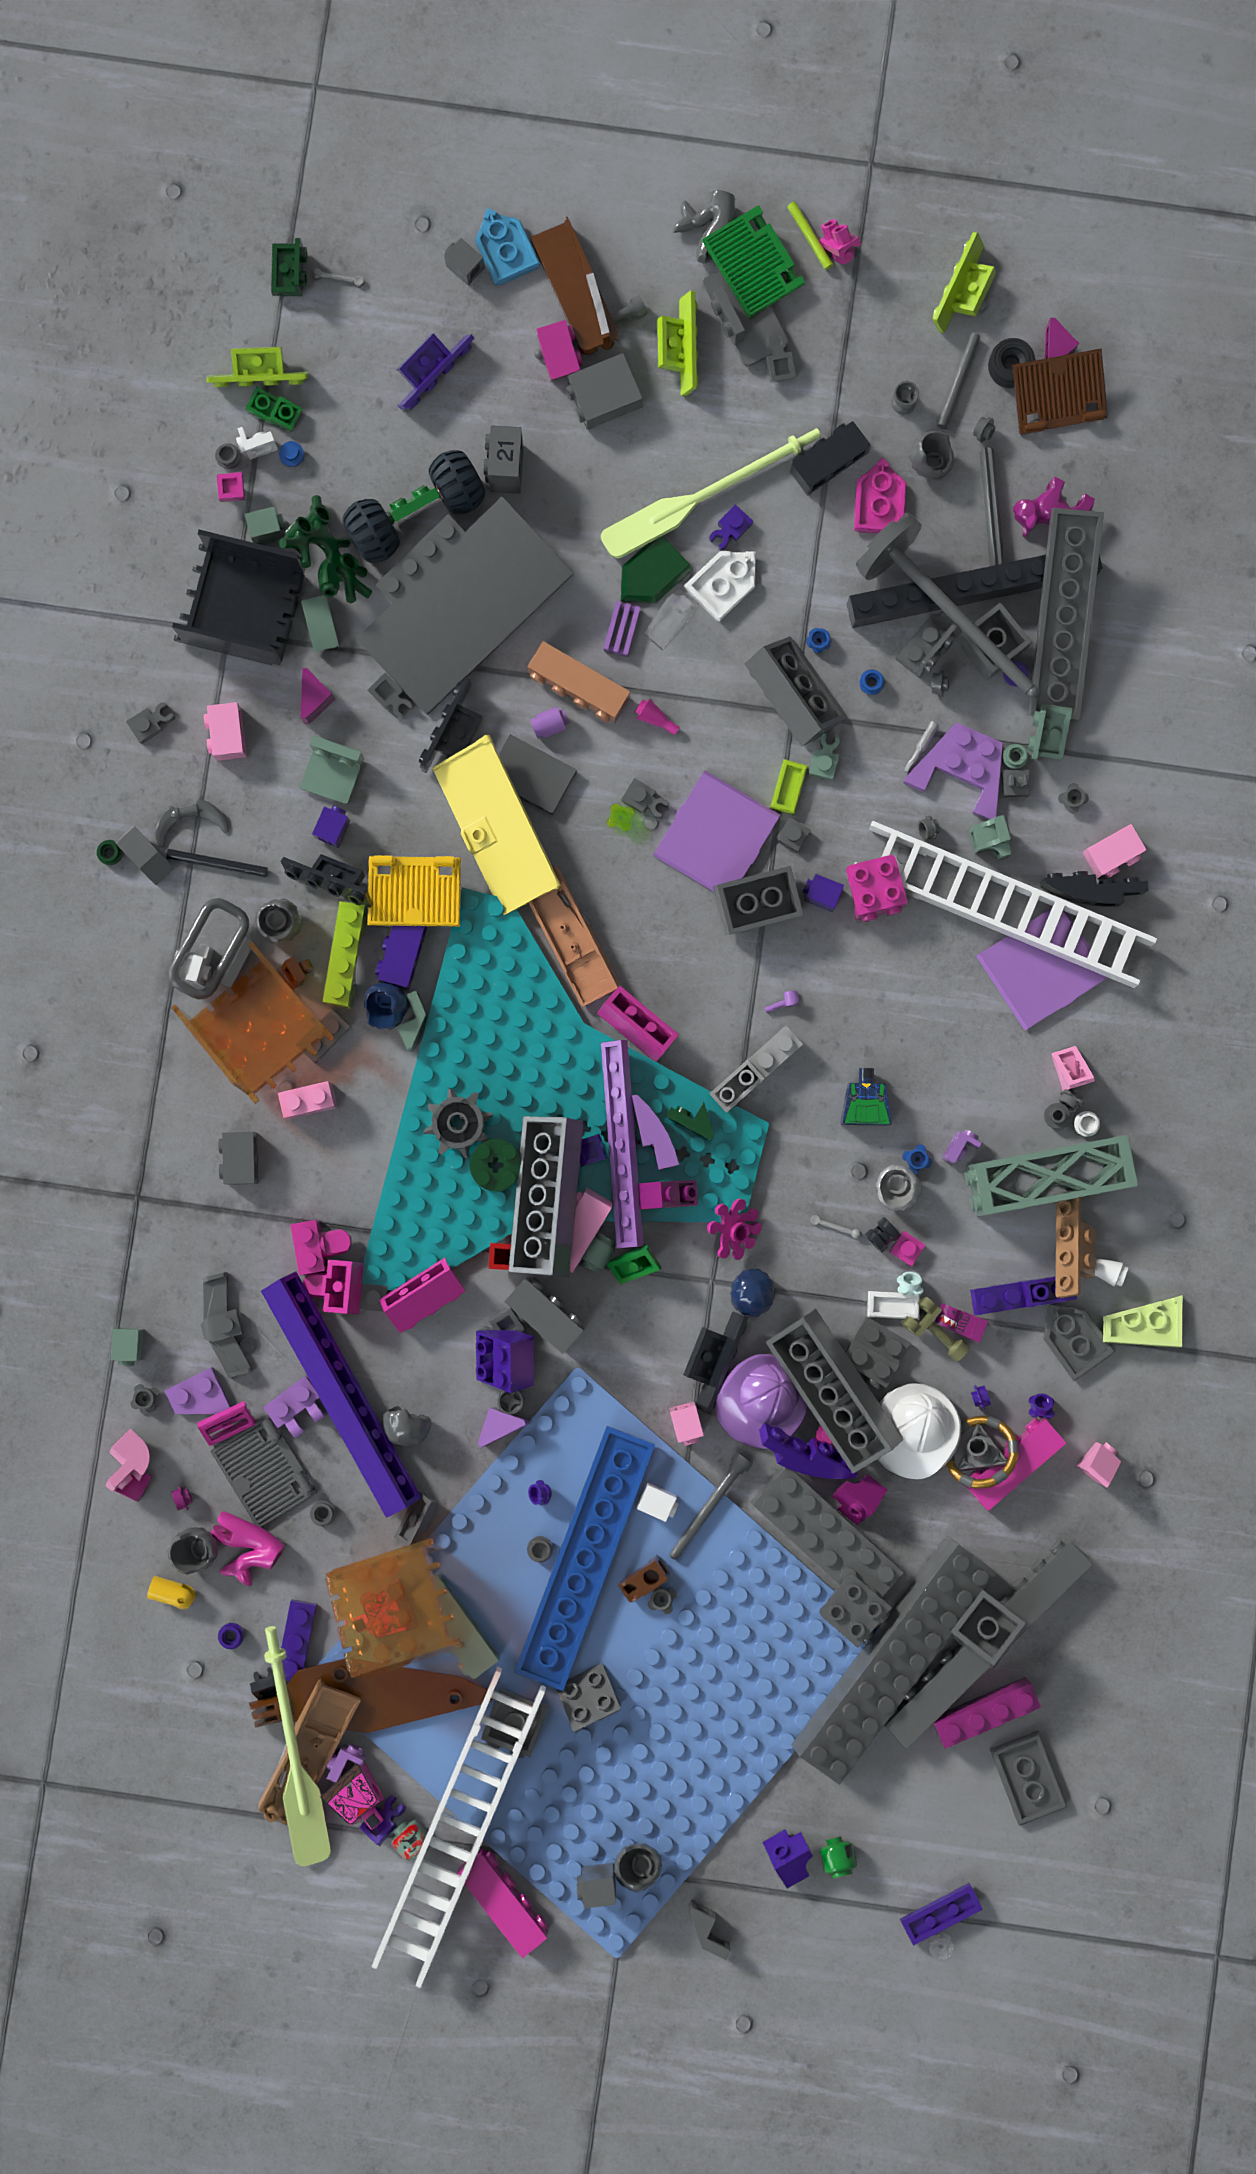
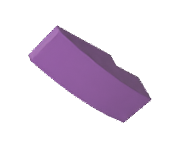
M633 1095L632 1100L643 1147L653 1145L658 1170L679 1166L675 1149L661 1121L638 1095Z

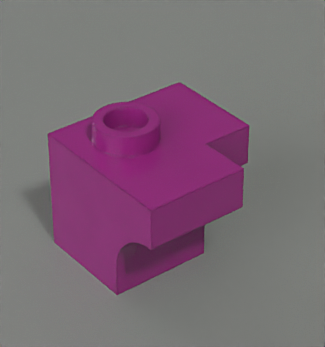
M867 1474L856 1484L846 1481L835 1491L832 1497L840 1503L837 1510L858 1525L874 1513L888 1490Z

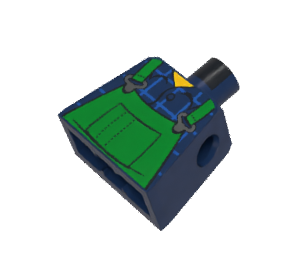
M859 1068V1083L847 1084L840 1125H892L886 1084L874 1083V1068Z

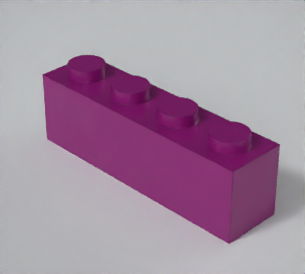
M1024 1677L945 1711L933 1725L940 1742L946 1749L1042 1707L1031 1682Z

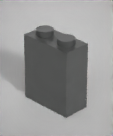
M623 353L567 376L568 385L565 386L570 401L575 400L578 407L575 408L576 416L579 423L584 422L587 430L642 408L643 398Z

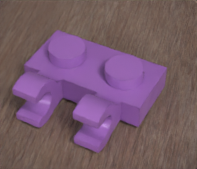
M306 1376L263 1407L277 1428L285 1424L294 1438H297L304 1432L294 1417L305 1408L315 1422L325 1417L324 1413L315 1403L319 1396Z

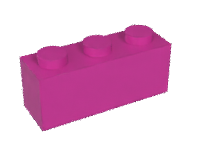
M620 985L597 1013L655 1062L679 1035Z
M443 1258L381 1298L380 1303L390 1321L399 1333L413 1328L423 1318L436 1313L440 1307L448 1302L459 1298L465 1292V1289L449 1263Z

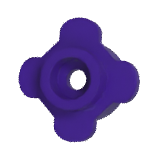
M1042 1393L1029 1398V1403L1031 1404L1029 1415L1031 1417H1046L1047 1419L1054 1417L1055 1412L1052 1410L1055 1401L1053 1398Z

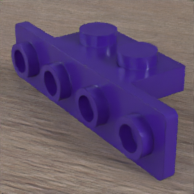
M434 333L430 334L397 369L414 388L398 405L399 409H413L421 400L419 396L425 390L429 392L438 383L436 378L442 372L446 374L454 367L455 363L453 360L459 354L461 357L464 356L472 348L470 343L475 339L472 334L464 336L449 351Z

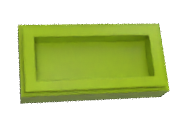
M783 759L770 809L790 815L795 814L807 765Z

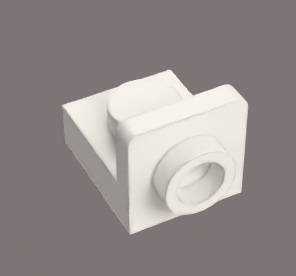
M243 427L237 428L240 437L236 438L240 451L241 453L246 452L250 460L278 450L271 431L267 433L259 432L254 434L252 438L247 439Z

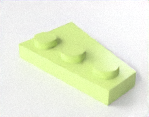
M1183 1295L1104 1316L1103 1342L1182 1347Z

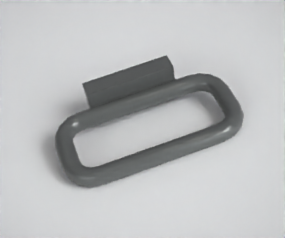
M221 898L211 899L203 905L170 965L168 975L173 987L198 1000L212 996L219 985L227 989L231 988L255 944L245 938L249 929V918L246 912ZM219 908L235 916L239 920V927L208 985L204 989H196L179 978V971L210 913L214 909Z

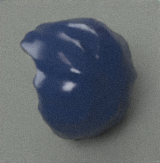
M385 982L370 986L365 993L364 1000L367 1023L371 1027L383 1030H392L401 1024L409 1009L407 996L403 993L402 989L394 984Z
M757 1268L742 1271L732 1282L730 1292L731 1304L742 1315L759 1317L767 1312L773 1304L775 1298L773 1280L770 1279L766 1272Z

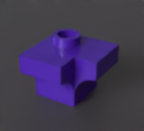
M784 1829L763 1841L772 1865L787 1889L810 1876L806 1869V1864L813 1855L801 1832L790 1837Z

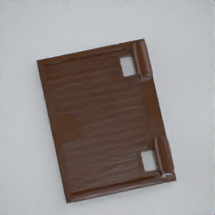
M1102 348L1012 365L1019 434H1030L1108 418ZM1097 402V411L1086 412V404ZM1038 413L1039 421L1028 423L1027 415Z

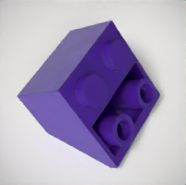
M517 1330L476 1331V1380L508 1393L534 1386V1337Z

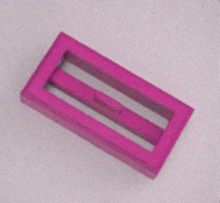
M243 1401L198 1422L197 1425L210 1447L256 1425V1419L251 1415L250 1409L247 1408V1404ZM246 1418L245 1420L232 1426L233 1423ZM220 1429H223L222 1431H220V1432H218V1433L213 1434V1435L210 1436V1434H212V1433H214V1432H216V1431H218V1430H220Z

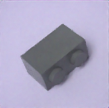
M222 1133V1138L218 1142L219 1153L223 1154V1164L219 1165V1178L223 1179V1184H258V1133Z
M613 1863L582 1866V1874L577 1876L578 1900H583L584 1909L616 1905V1883Z

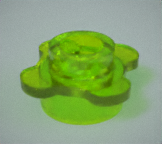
M617 803L611 805L610 818L606 821L608 827H618L624 832L630 830V820L635 814L633 808H626ZM619 815L623 816L622 820L618 819Z

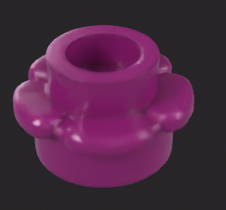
M179 1486L177 1490L172 1491V1497L177 1510H189L188 1505L193 1503L188 1488L183 1490Z

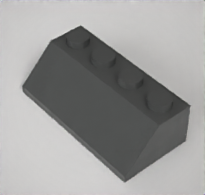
M791 636L763 646L745 663L751 677L757 681L764 691L765 697L773 704L779 717L786 723L793 737L801 746L815 741L823 733H827L847 719V716Z

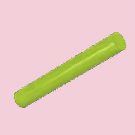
M795 201L790 203L787 208L823 268L825 270L830 269L834 264L797 203Z

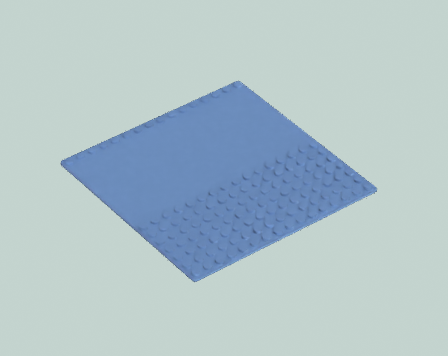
M575 1368L530 1420L531 1424L525 1426L387 1584L388 1586L397 1579H402L419 1619V1627L415 1630L376 1638L372 1628L358 1633L353 1624L318 1665L344 1658H354L456 1675L487 1689L497 1667H500L502 1672L494 1689L497 1692L501 1687L535 1700L541 1685L546 1687L541 1703L549 1705L531 1757L517 1758L483 1841L613 1957L619 1958L795 1752L791 1744L867 1642L865 1644L862 1643L857 1648L821 1617L819 1613L821 1607L835 1591L725 1494L681 1556L676 1560L670 1557L671 1550L717 1487L581 1368ZM606 1426H610L655 1444L568 1677L569 1680L597 1665L603 1664L614 1693L622 1707L620 1711L574 1733L557 1689L516 1674L514 1671ZM538 1480H543L545 1484L550 1486L552 1491L550 1501L545 1506L534 1505L529 1499V1487L532 1484H536ZM647 1482L676 1495L675 1502L679 1503L673 1518L668 1516L665 1522L637 1509V1504ZM536 1536L547 1537L553 1545L552 1556L545 1562H535L527 1553L528 1543ZM656 1555L659 1556L670 1573L669 1580L661 1585L662 1588L667 1590L674 1589L677 1593V1597L673 1599V1611L670 1614H664L663 1611L658 1609L651 1610L648 1607L652 1591L629 1603L618 1586L623 1579L644 1566ZM437 1572L441 1573L500 1655L497 1663L474 1680L470 1675L465 1676L458 1666L459 1659L454 1653L450 1655L443 1646L442 1642L444 1639L439 1632L435 1634L427 1623V1620H429L428 1616L424 1611L419 1612L412 1602L414 1598L412 1596L413 1591ZM661 1597L660 1601L664 1602L665 1598ZM876 1627L873 1629V1634H874V1633L876 1632V1630H877ZM456 1694L450 1696L452 1700L459 1699V1696ZM495 1699L488 1703L484 1715L489 1717ZM481 1705L363 1734L441 1802ZM480 1722V1730L477 1736H474V1739L485 1744L481 1737L486 1724ZM472 1747L469 1748L463 1762L498 1779H502L508 1765L507 1762ZM500 1747V1749H498L507 1754H510V1750L505 1749L503 1747ZM461 1771L453 1788L489 1804L492 1803L498 1787ZM449 1796L445 1805L457 1818L480 1829L488 1813L452 1796ZM634 1843H646L657 1850L662 1860L660 1876L652 1886L641 1892L629 1891L621 1886L615 1876L616 1905L584 1909L583 1900H578L577 1876L582 1874V1866L613 1863L615 1867L617 1854L625 1846Z

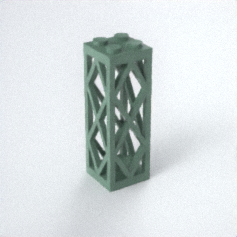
M1128 1135L967 1166V1171H964L966 1185L971 1186L972 1196L969 1197L972 1212L976 1211L977 1216L1138 1186ZM1108 1145L1109 1154L1094 1148ZM1068 1153L1050 1170L1028 1162V1160ZM1081 1156L1106 1165L1087 1183L1062 1174ZM1002 1166L989 1178L986 1168ZM1015 1168L1041 1177L1022 1196L995 1187ZM1114 1175L1115 1183L1103 1185ZM1052 1182L1076 1190L1036 1198ZM993 1196L1010 1203L994 1206Z

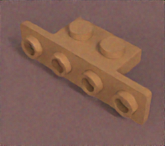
M1081 1197L1056 1202V1297L1058 1298L1079 1296L1081 1294V1277L1085 1279L1095 1277V1267L1097 1264L1095 1243L1097 1236L1095 1228L1081 1221Z

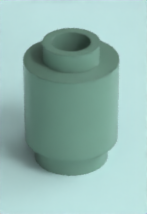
M597 1233L581 1258L584 1261L582 1266L594 1273L597 1269L602 1271L614 1251L613 1246L615 1242Z

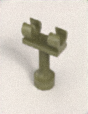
M923 1296L918 1305L927 1312V1315L920 1323L907 1316L901 1324L916 1337H920L926 1329L930 1330L934 1336L949 1348L948 1355L955 1362L961 1360L968 1352L969 1346L962 1339L954 1341L950 1335L934 1322V1319L942 1310L928 1297L925 1298Z

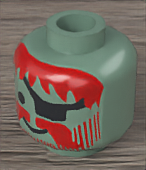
M403 1820L392 1831L395 1836L392 1838L391 1844L404 1860L413 1859L416 1861L427 1832L418 1821L412 1820L406 1823Z

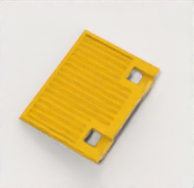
M369 856L368 893L373 905L371 908L368 907V925L460 927L461 858L454 856ZM378 866H390V874H378ZM452 867V875H439V868Z

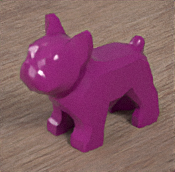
M1054 476L1050 483H1048L1045 493L1033 500H1019L1014 505L1013 512L1015 513V520L1022 526V536L1026 537L1037 525L1042 523L1050 525L1051 508L1091 511L1095 499L1084 494L1081 501L1079 500L1075 507L1070 508L1061 497L1065 481Z

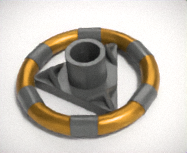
M974 1416L961 1422V1435L971 1427H976L958 1466L955 1464L953 1455L946 1464V1467L952 1477L960 1484L975 1489H986L999 1485L1011 1475L1018 1461L1019 1447L1014 1432L1006 1423L991 1416ZM981 1425H987L1002 1432L1008 1441V1460H1006ZM1004 1466L1003 1469L986 1479H975L961 1472Z

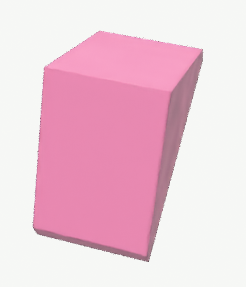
M1076 1046L1052 1053V1059L1063 1091L1064 1089L1069 1090L1095 1081L1093 1074Z

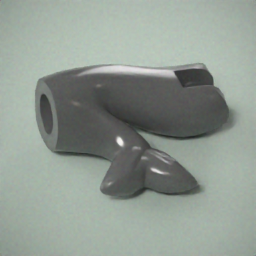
M723 190L711 191L700 212H696L687 201L684 200L682 202L681 214L683 218L675 224L673 233L699 228L713 220L698 243L697 261L699 263L705 264L706 257L708 256V251L701 240L734 220L735 196Z

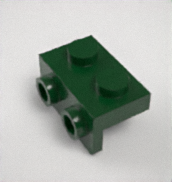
M295 238V244L272 243V296H302L303 287L307 286L306 271H303V263H307L308 253L307 247L302 245L301 238Z

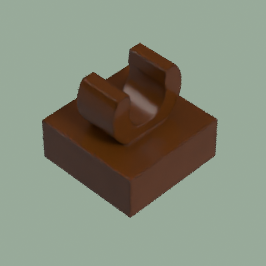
M294 956L285 960L281 967L293 989L303 985L306 980L305 975L313 968L308 959L298 963Z

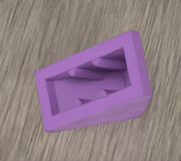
M495 1407L489 1408L478 1445L480 1448L486 1447L531 1423L527 1418L503 1413Z

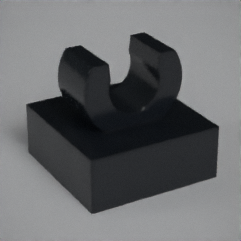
M271 1667L267 1668L268 1676L264 1679H261V1675L258 1672H254L255 1682L250 1683L251 1693L258 1700L277 1695Z

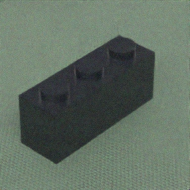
M854 421L847 425L843 423L833 431L832 436L827 439L821 438L812 446L813 449L808 453L801 452L792 460L790 473L808 496L867 455L871 444Z

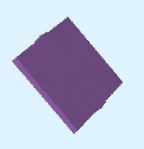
M704 771L684 805L676 812L672 825L653 856L714 892V885L744 877L750 865H753L754 861L757 860L760 849L778 821L780 814L711 773Z
M1051 909L1030 921L1025 933L1040 938ZM1062 911L1050 943L1064 948L1074 923L1068 912ZM1081 934L1074 953L1087 958L1091 947ZM1010 936L1005 937L976 956L1024 1030L1032 1027L1058 1009L1069 1006L1071 1002L1075 1001V998L1108 978Z

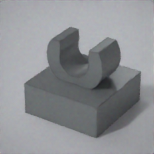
M1003 770V797H1028L1030 795L1029 770Z

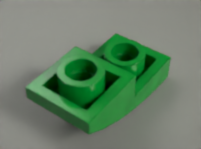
M256 386L245 411L280 428L292 431L303 408L281 396L278 398Z

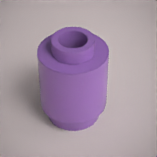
M558 706L536 714V718L530 720L537 739L541 737L545 739L567 730L565 725L569 724L565 710L559 711Z

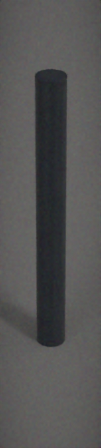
M168 849L166 853V858L262 877H267L268 867Z

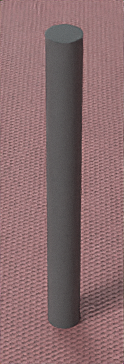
M971 333L937 423V426L941 429L947 428L979 342L980 335L976 333Z

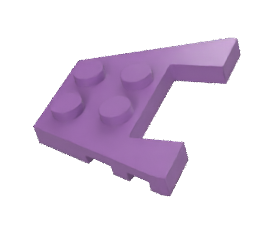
M956 722L906 776L903 783L924 792L934 769H937L982 789L972 814L986 820L996 817L1003 743Z

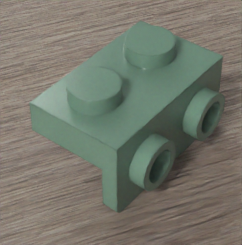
M1041 704L1040 712L1035 711L1032 726L1037 727L1035 736H1030L1028 751H1032V759L1037 760L1038 756L1063 760L1072 708Z

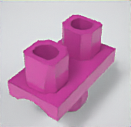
M831 219L821 225L824 237L819 241L824 249L833 253V258L836 262L847 264L854 257L855 251L853 246L858 247L861 245L860 239L850 233L847 225H838L837 220Z

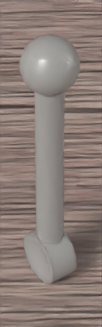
M315 268L312 271L314 278L325 277L351 282L357 287H361L364 284L363 277L360 275L353 278L322 272L319 268Z
M813 1215L810 1218V1222L813 1225L820 1224L850 1234L854 1239H859L862 1235L859 1229L851 1230L821 1220L818 1215Z

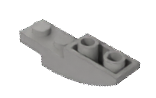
M787 1026L783 1027L718 1085L710 1095L727 1113L803 1045L802 1042Z

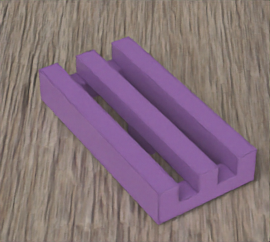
M616 601L603 651L628 657L641 607H633L631 604H622L620 601ZM624 610L615 646L610 647L619 611ZM629 612L634 614L624 650L619 648Z

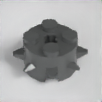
M448 1089L447 1100L442 1101L439 1105L428 1104L427 1107L433 1114L432 1125L424 1129V1134L435 1135L440 1141L439 1154L442 1155L450 1148L459 1149L463 1156L468 1158L471 1146L475 1145L478 1141L485 1142L490 1140L484 1133L485 1122L494 1116L493 1113L482 1112L477 1106L478 1093L474 1092L466 1099L457 1097L453 1089ZM456 1117L465 1120V1125H462L463 1128L461 1130H458L457 1127H452V1122H456Z

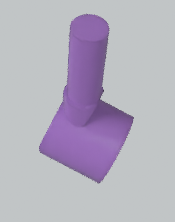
M784 992L785 1000L765 1007L766 1013L781 1007L796 1006L799 1002L798 992Z

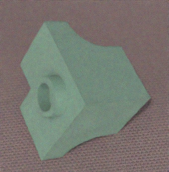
M1004 815L972 825L968 831L975 854L990 852L996 856L998 861L1007 859L1012 854L1009 845L1011 840L1010 831Z

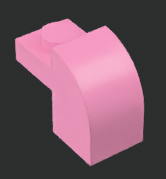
M130 1429L111 1447L109 1452L122 1464L107 1480L105 1485L112 1492L118 1487L121 1490L125 1488L133 1479L130 1476L131 1474L140 1481L149 1464L148 1447Z

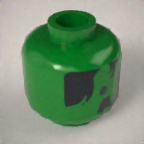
M842 1837L826 1840L827 1846L820 1849L824 1872L829 1875L832 1874V1878L853 1874L852 1869H855L857 1866L853 1844L849 1841L843 1842Z

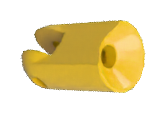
M154 1576L147 1598L173 1605L178 1609H187L195 1600V1591L189 1585Z

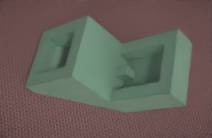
M417 991L407 994L416 1018L397 1026L409 1052L415 1049L428 1018Z

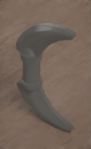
M200 799L193 806L184 808L169 806L158 818L155 829L158 846L163 847L168 830L181 818L190 816L205 817L216 823L223 833L228 832L226 820L215 805Z

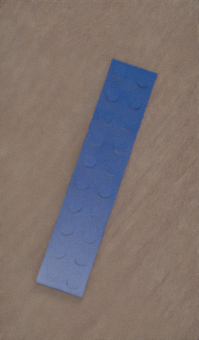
M606 1426L514 1673L558 1690H564L655 1447L654 1443Z

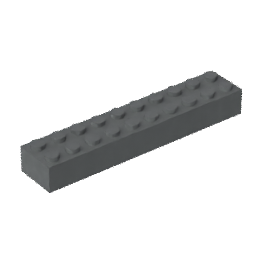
M947 1535L891 1610L888 1618L879 1626L791 1744L798 1755L840 1785L951 1636L952 1629L997 1573Z

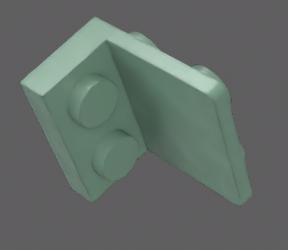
M313 735L309 744L313 752L300 788L347 805L361 770L364 756L361 751Z

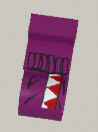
M942 1303L940 1307L942 1311L934 1322L980 1343L988 1321Z

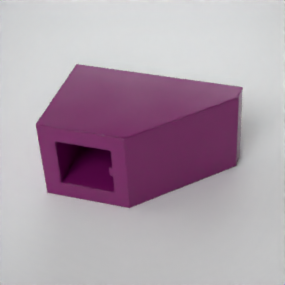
M696 1180L638 1184L640 1210L698 1206Z

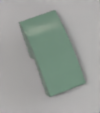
M322 595L301 600L314 652L338 647L339 644L327 598Z

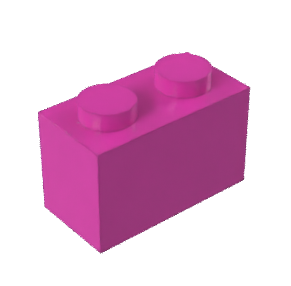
M566 320L536 329L550 381L580 371L579 366L583 365L579 350L574 351L572 341L576 340L572 325L567 326Z

